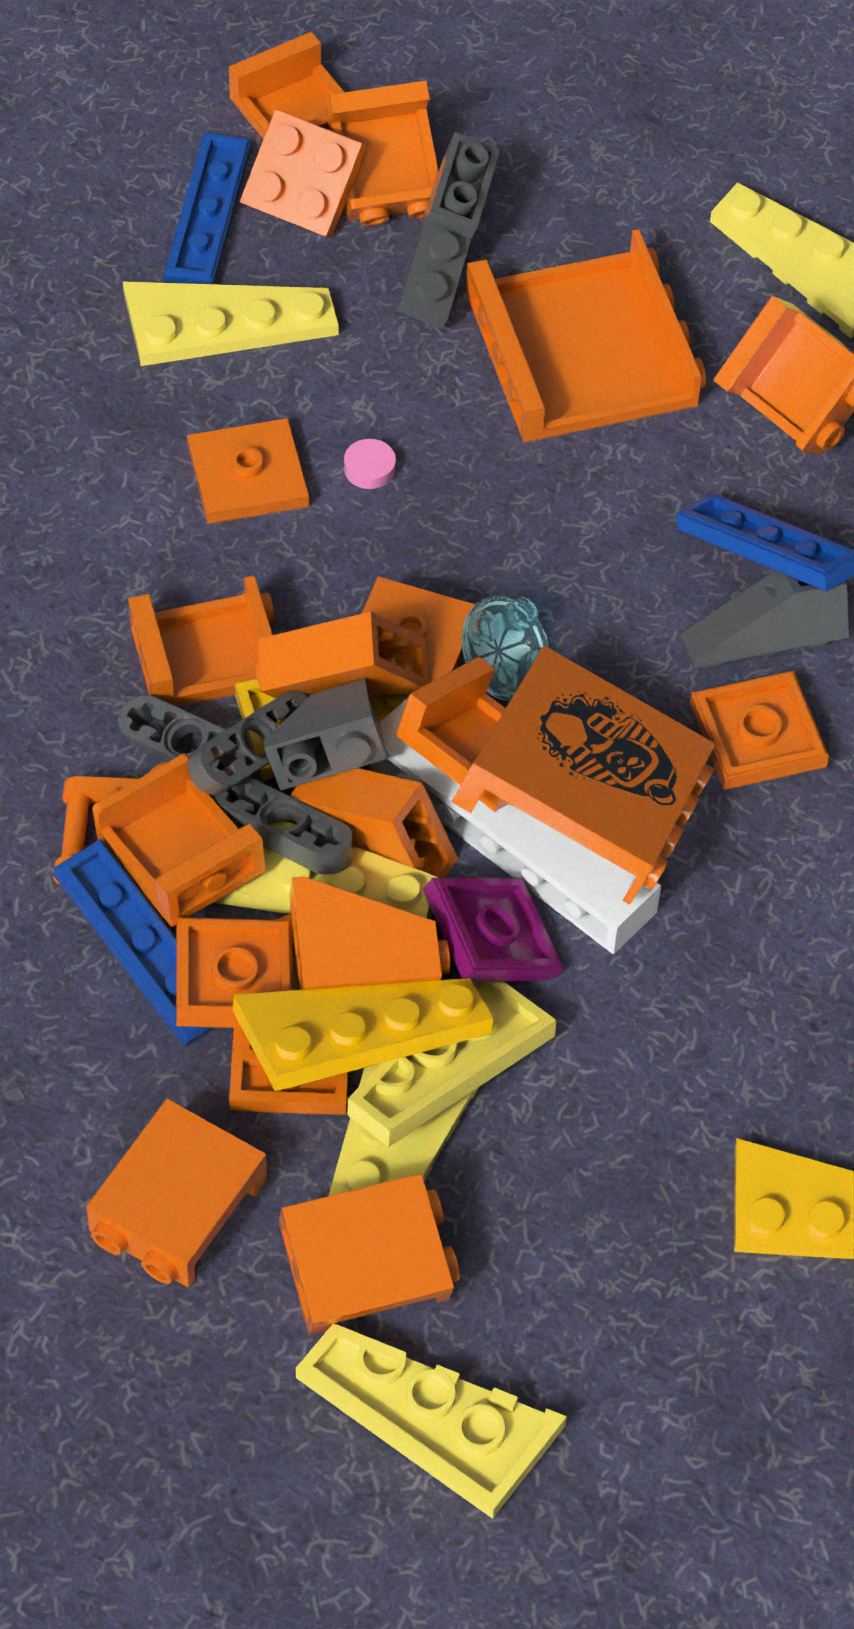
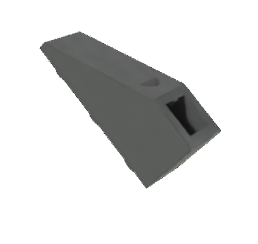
M774 570L681 633L680 638L684 650L695 669L700 667H720L730 661L755 656L770 657L780 651L805 646L819 647L828 644L830 641L849 638L847 582L845 581L828 591H824Z

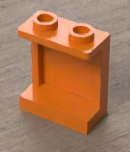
M312 32L229 66L230 99L263 140L275 110L329 130L325 110L329 96L331 94L344 93V91L322 66L321 42Z
M427 81L337 93L329 96L325 109L329 131L368 146L344 206L347 221L360 219L362 226H373L389 221L390 214L408 212V217L411 219L423 217L438 174L426 109L430 100Z
M774 296L767 302L713 379L727 392L741 396L797 441L795 445L803 452L817 456L831 450L838 444L845 431L843 426L854 412V351L795 305Z
M254 575L244 577V593L242 595L154 612L149 594L128 598L130 627L150 696L179 707L235 695V683L257 679L255 673V665L258 660L257 639L272 636L270 624L275 623V616L269 593L260 594Z
M481 657L467 662L410 693L396 733L400 740L459 785L462 784L473 762L506 709L486 694L495 668ZM487 790L483 792L479 799L494 812L509 804Z
M186 753L179 755L169 762L156 765L148 774L122 789H115L109 792L101 801L94 804L92 808L97 839H101L137 887L171 927L177 924V917H190L266 872L262 837L250 823L238 829L209 794L204 793L195 786L189 776V757Z
M166 1099L86 1206L89 1231L92 1232L91 1236L101 1248L111 1254L120 1255L124 1250L141 1260L143 1269L157 1281L170 1284L174 1279L189 1288L195 1280V1265L230 1215L246 1193L255 1196L267 1180L266 1154L173 1101Z
M422 1173L281 1209L278 1223L309 1336L326 1332L333 1323L436 1298L437 1303L450 1299L454 1290L453 1282L460 1280L459 1267L453 1248L451 1246L442 1247L437 1225L444 1222L441 1203L435 1189L426 1190Z

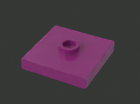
M432 878L424 887L425 896L443 937L448 942L450 953L462 979L470 978L472 982L546 981L558 977L564 970L523 878Z

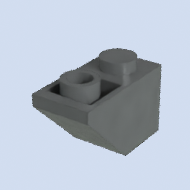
M365 678L311 694L263 741L265 752L280 791L387 759L380 719Z

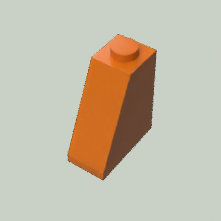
M373 612L362 613L257 639L258 660L255 665V673L260 684V692L274 698H278L289 691H298L309 697L313 693L363 678L366 680L371 697L412 693L429 684L426 638Z
M355 768L298 785L290 794V797L346 824L352 832L353 846L438 878H445L458 860L422 782Z
M304 876L292 877L289 902L298 990L441 980L442 974H449L450 955L447 940H438L436 921Z

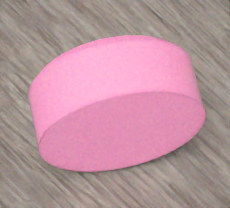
M377 439L359 440L350 445L345 452V475L352 484L365 489L379 488L388 484L395 475V453L383 441Z

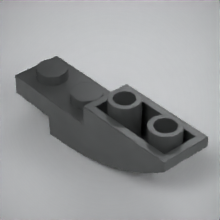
M453 133L402 279L404 284L396 307L397 312L441 329L445 325L452 307L471 238L478 228L500 149L460 133Z

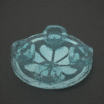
M502 595L487 597L479 601L469 611L462 629V650L465 662L467 663L477 657H481L493 666L495 671L487 692L496 698L511 701L542 647L545 645L549 648L545 631L538 620V609L526 597H519L517 599Z

